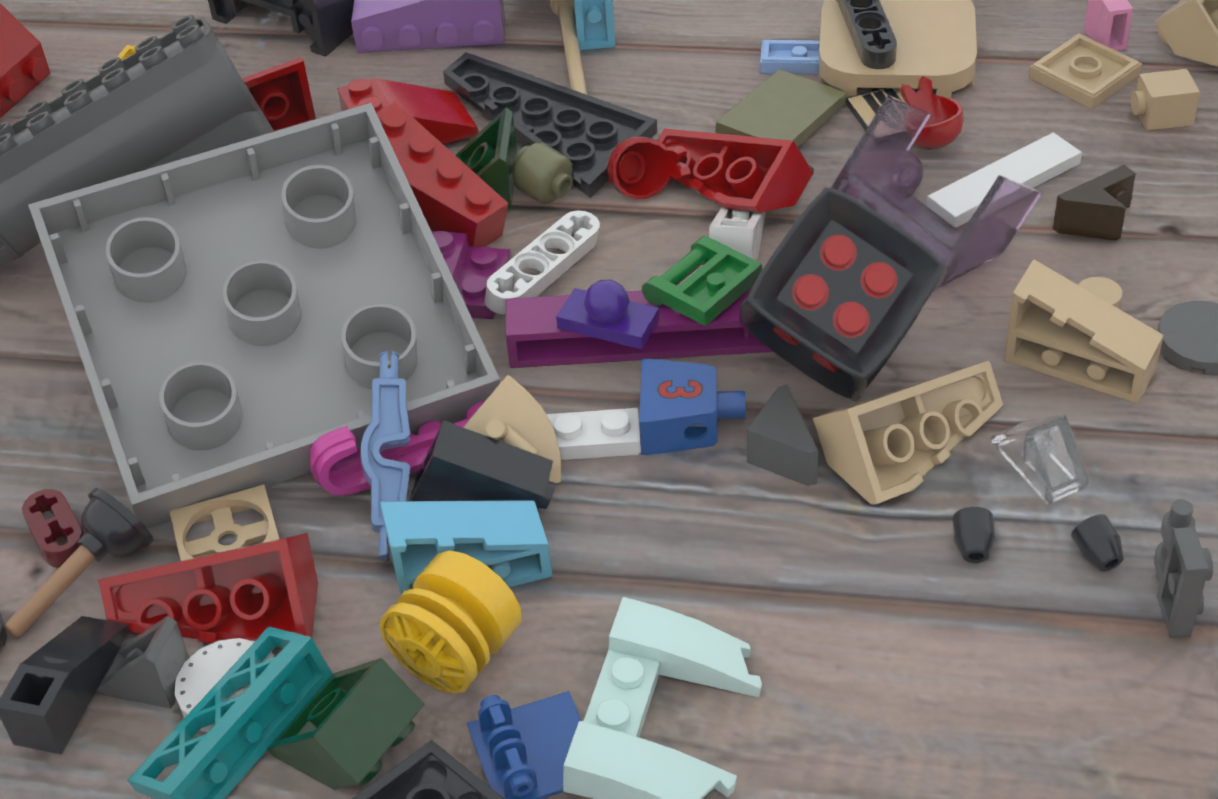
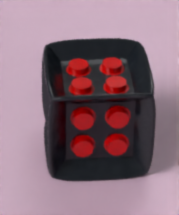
M825 187L803 211L760 272L748 298L741 304L739 321L763 345L829 390L857 402L903 340L931 294L940 286L947 273V267L925 245L876 211L845 193Z

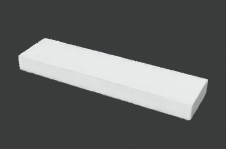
M1051 133L928 195L926 207L955 229L1081 164L1082 152L1055 133Z

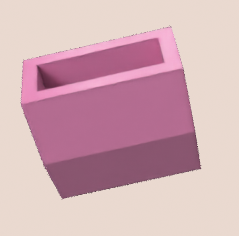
M1088 0L1084 33L1096 42L1113 50L1127 49L1133 7L1128 0Z

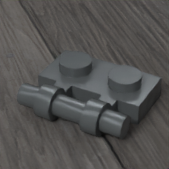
M1184 499L1175 500L1171 505V510L1165 513L1161 524L1163 542L1158 544L1154 555L1156 577L1160 581L1157 598L1170 638L1191 637L1196 615H1201L1204 610L1203 588L1205 581H1210L1213 576L1211 553L1208 548L1201 547L1195 529V519L1192 516L1193 505Z

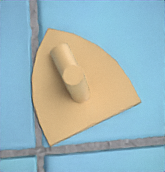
M507 375L463 428L553 460L549 480L561 483V453L555 430L543 407L524 387Z

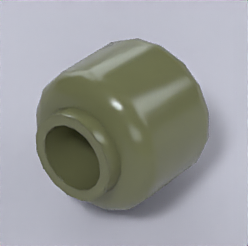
M534 143L521 148L512 161L511 171L513 173L514 185L540 203H550L557 198H562L572 187L573 168L570 159L545 143Z

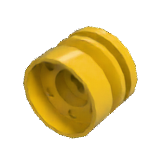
M448 550L438 553L417 576L413 589L404 591L396 604L392 605L384 613L379 626L381 636L389 651L405 669L420 681L439 691L457 694L463 693L468 689L477 675L483 671L490 661V654L497 653L522 622L521 607L513 591L499 575L481 561L465 553Z

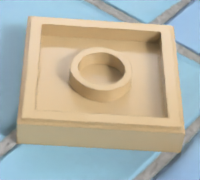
M1078 33L1032 64L1029 68L1028 78L1093 109L1141 74L1142 63Z

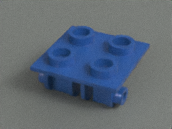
M567 691L513 709L510 708L507 701L501 700L498 695L485 697L480 703L481 708L478 712V720L468 722L467 727L489 787L504 799H544L563 793L564 763L578 723L581 721L570 692Z

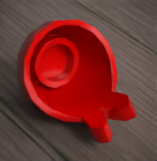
M922 76L918 81V92H915L909 85H901V96L907 104L902 110L901 122L910 142L914 146L928 150H936L952 143L961 133L964 123L961 104L952 98L933 95L932 80L925 76Z
M644 136L631 137L619 143L611 153L607 165L609 181L619 193L633 199H648L662 191L672 177L679 181L691 175L689 167L680 162V158L687 155V150L682 146L666 147L661 142Z

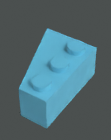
M535 501L380 502L400 595L406 590L413 589L417 576L438 553L448 550L465 553L481 561L499 575L508 587L552 577L549 546Z

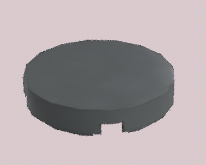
M1189 301L1177 304L1167 310L1158 324V332L1163 334L1160 351L1164 357L1181 369L1191 372L1192 367L1205 369L1204 374L1218 375V303L1211 301Z

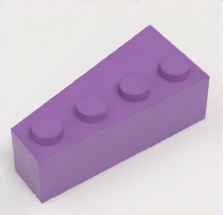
M354 0L351 22L357 53L504 44L505 41L503 0Z

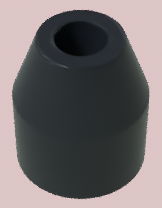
M967 507L958 510L952 517L954 542L963 559L970 563H980L987 560L995 541L992 512L982 507Z
M1099 514L1089 517L1073 529L1071 537L1083 557L1101 571L1111 570L1124 560L1121 538L1106 515Z

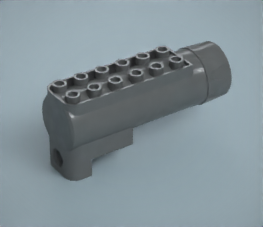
M188 15L181 18L172 25L173 31L159 39L157 36H152L143 40L135 47L136 52L123 60L120 57H116L107 61L99 67L98 75L87 81L77 79L61 90L62 95L49 103L46 100H42L33 104L24 112L25 117L12 125L9 122L0 124V266L21 258L26 252L41 243L28 204L274 132L204 17L195 19L193 15Z

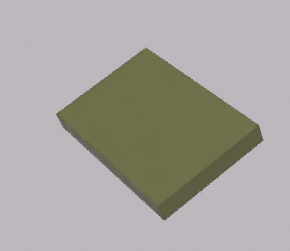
M779 69L716 121L715 133L793 140L798 147L846 104L847 92Z

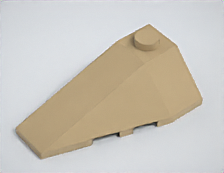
M1181 0L1155 21L1161 41L1170 47L1175 55L1218 67V0Z
M988 360L814 417L813 421L827 464L866 501L874 505L914 490L924 481L922 477L935 465L942 464L951 455L950 451L964 437L974 434L1003 406V402L990 361Z

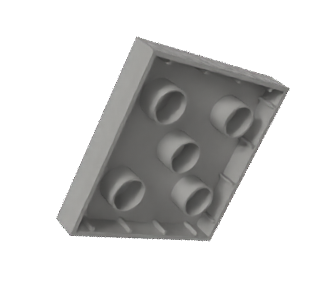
M372 103L28 204L135 516L147 529L171 521L169 511L260 485H265V488L311 473L310 447L322 435L333 430L348 426L350 432H353L357 449H360L364 432L372 422V381L375 378H379V354L381 352L388 351V368H391V351L399 354V378H403L406 381V407L410 433L418 435L419 427L428 421H439L442 423L444 420L453 424L466 419V413L469 408L478 402L486 401L500 384L499 375Z

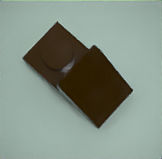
M1122 165L1057 195L1053 229L1060 234L1109 240L1120 239L1126 208L1130 207L1136 173L1127 166Z

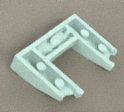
M622 597L609 634L608 653L584 721H579L564 763L563 792L592 799H703L714 788L728 798L735 790L737 775L675 749L639 738L659 675L759 698L762 687L760 676L748 674L744 658L750 657V645L702 621L660 606Z

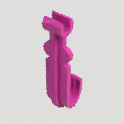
M485 401L474 404L467 411L466 419L453 424L464 427ZM428 421L422 424L418 429V435L410 433V442L407 446L385 449L380 455L385 459L408 463L410 474L418 472L439 430L441 422ZM348 426L326 433L312 444L309 449L310 470L316 482L325 491L332 495L345 496L371 488L362 471L361 448L357 449L353 432H350Z

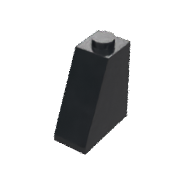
M443 420L415 477L409 501H535L537 510L538 508L546 510L552 499L556 484L549 480L553 460Z

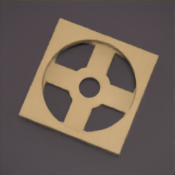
M265 485L169 511L181 561L245 547L259 541L268 542L279 539ZM254 509L261 513L264 518L263 521L240 526L239 524H234L232 514ZM213 520L215 529L211 532L210 536L188 542L187 533L192 525ZM226 534H235L237 536V540L233 544L221 545L219 543L220 538Z

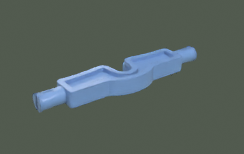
M388 351L379 354V378H375L372 381V422L365 430L361 442V467L367 482L371 486V529L374 532H379L378 559L382 561H387L388 538L380 502L406 501L410 477V466L408 463L385 459L380 455L385 449L405 447L410 442L406 407V381L403 378H399V354L391 351V368H388Z

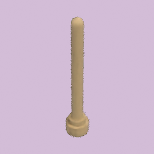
M549 0L551 11L559 16L570 87L572 90L587 95L574 19V0Z

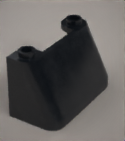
M208 0L212 20L224 24L235 18V13H238L246 6L245 2L288 15L291 18L293 32L300 34L304 31L313 41V44L310 45L311 52L324 57L329 55L353 34L351 21L354 0Z

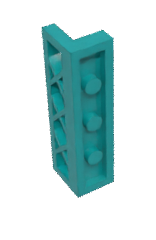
M268 627L131 775L127 781L134 791L155 799H225L267 751V748L332 676L333 673L312 637ZM275 647L283 648L276 657L262 662ZM250 685L242 695L228 700L236 690ZM215 723L207 734L192 739L201 728ZM179 763L163 782L156 780L165 768Z

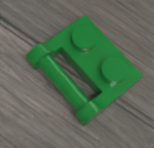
M703 236L691 245V251L664 274L660 277L653 276L642 285V293L645 299L652 305L660 306L664 304L706 326L754 285L762 271V263L709 237Z

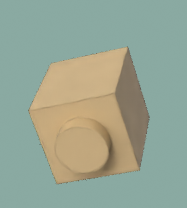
M1187 69L1139 74L1137 90L1131 94V109L1134 115L1139 116L1146 131L1192 126L1195 121L1200 91Z

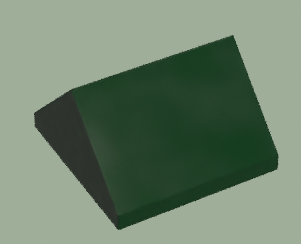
M505 108L456 154V157L508 202L507 209L512 208L514 182L511 164L517 154L513 112Z

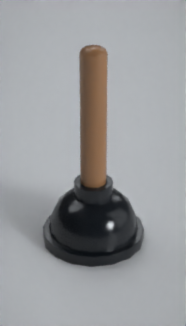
M94 488L88 494L90 501L85 506L81 516V525L85 534L77 541L78 549L5 623L7 632L13 637H21L94 560L101 561L107 553L113 556H123L134 552L140 546L148 547L154 540L147 527L116 498L102 489Z

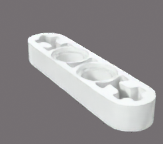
M579 210L565 214L489 277L485 294L486 306L495 313L506 315V299L537 297L595 247L600 229L598 218L589 212ZM557 248L565 251L566 253L554 254L548 252L546 249ZM534 269L539 271L541 274L528 275L523 273L521 270Z

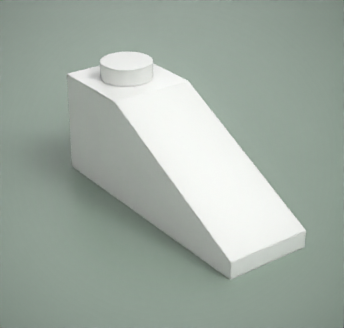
M721 207L709 226V238L757 261L766 211L752 212Z

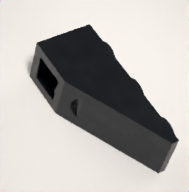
M81 616L20 663L0 697V719L13 745L62 755L130 630L129 624Z

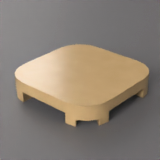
M824 0L821 8L818 77L821 84L825 85L828 83L830 86L847 92L846 98L857 95V87L900 88L904 84L911 86V88H918V81L922 76L932 80V89H936V95L951 98L953 91L965 86L973 87L977 60L975 7L971 0H880L897 40L896 61L894 65L885 69H873L863 65L837 0Z

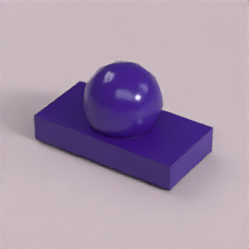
M612 279L599 280L587 290L573 289L556 316L557 329L643 349L659 321V308L630 301L623 285Z

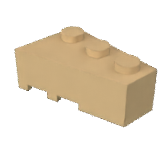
M1033 259L1012 294L1004 361L1139 404L1157 369L1163 334Z

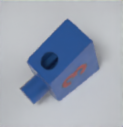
M642 359L639 419L642 455L714 446L718 442L717 420L746 419L745 391H717V370L714 366L658 359Z

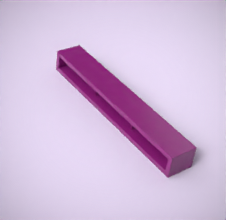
M752 287L706 326L664 304L660 306L652 305L645 299L642 290L626 291L630 301L659 308V321L643 349L557 329L556 316L570 295L506 299V343L510 368L773 351L756 339L739 321L741 304L748 298Z

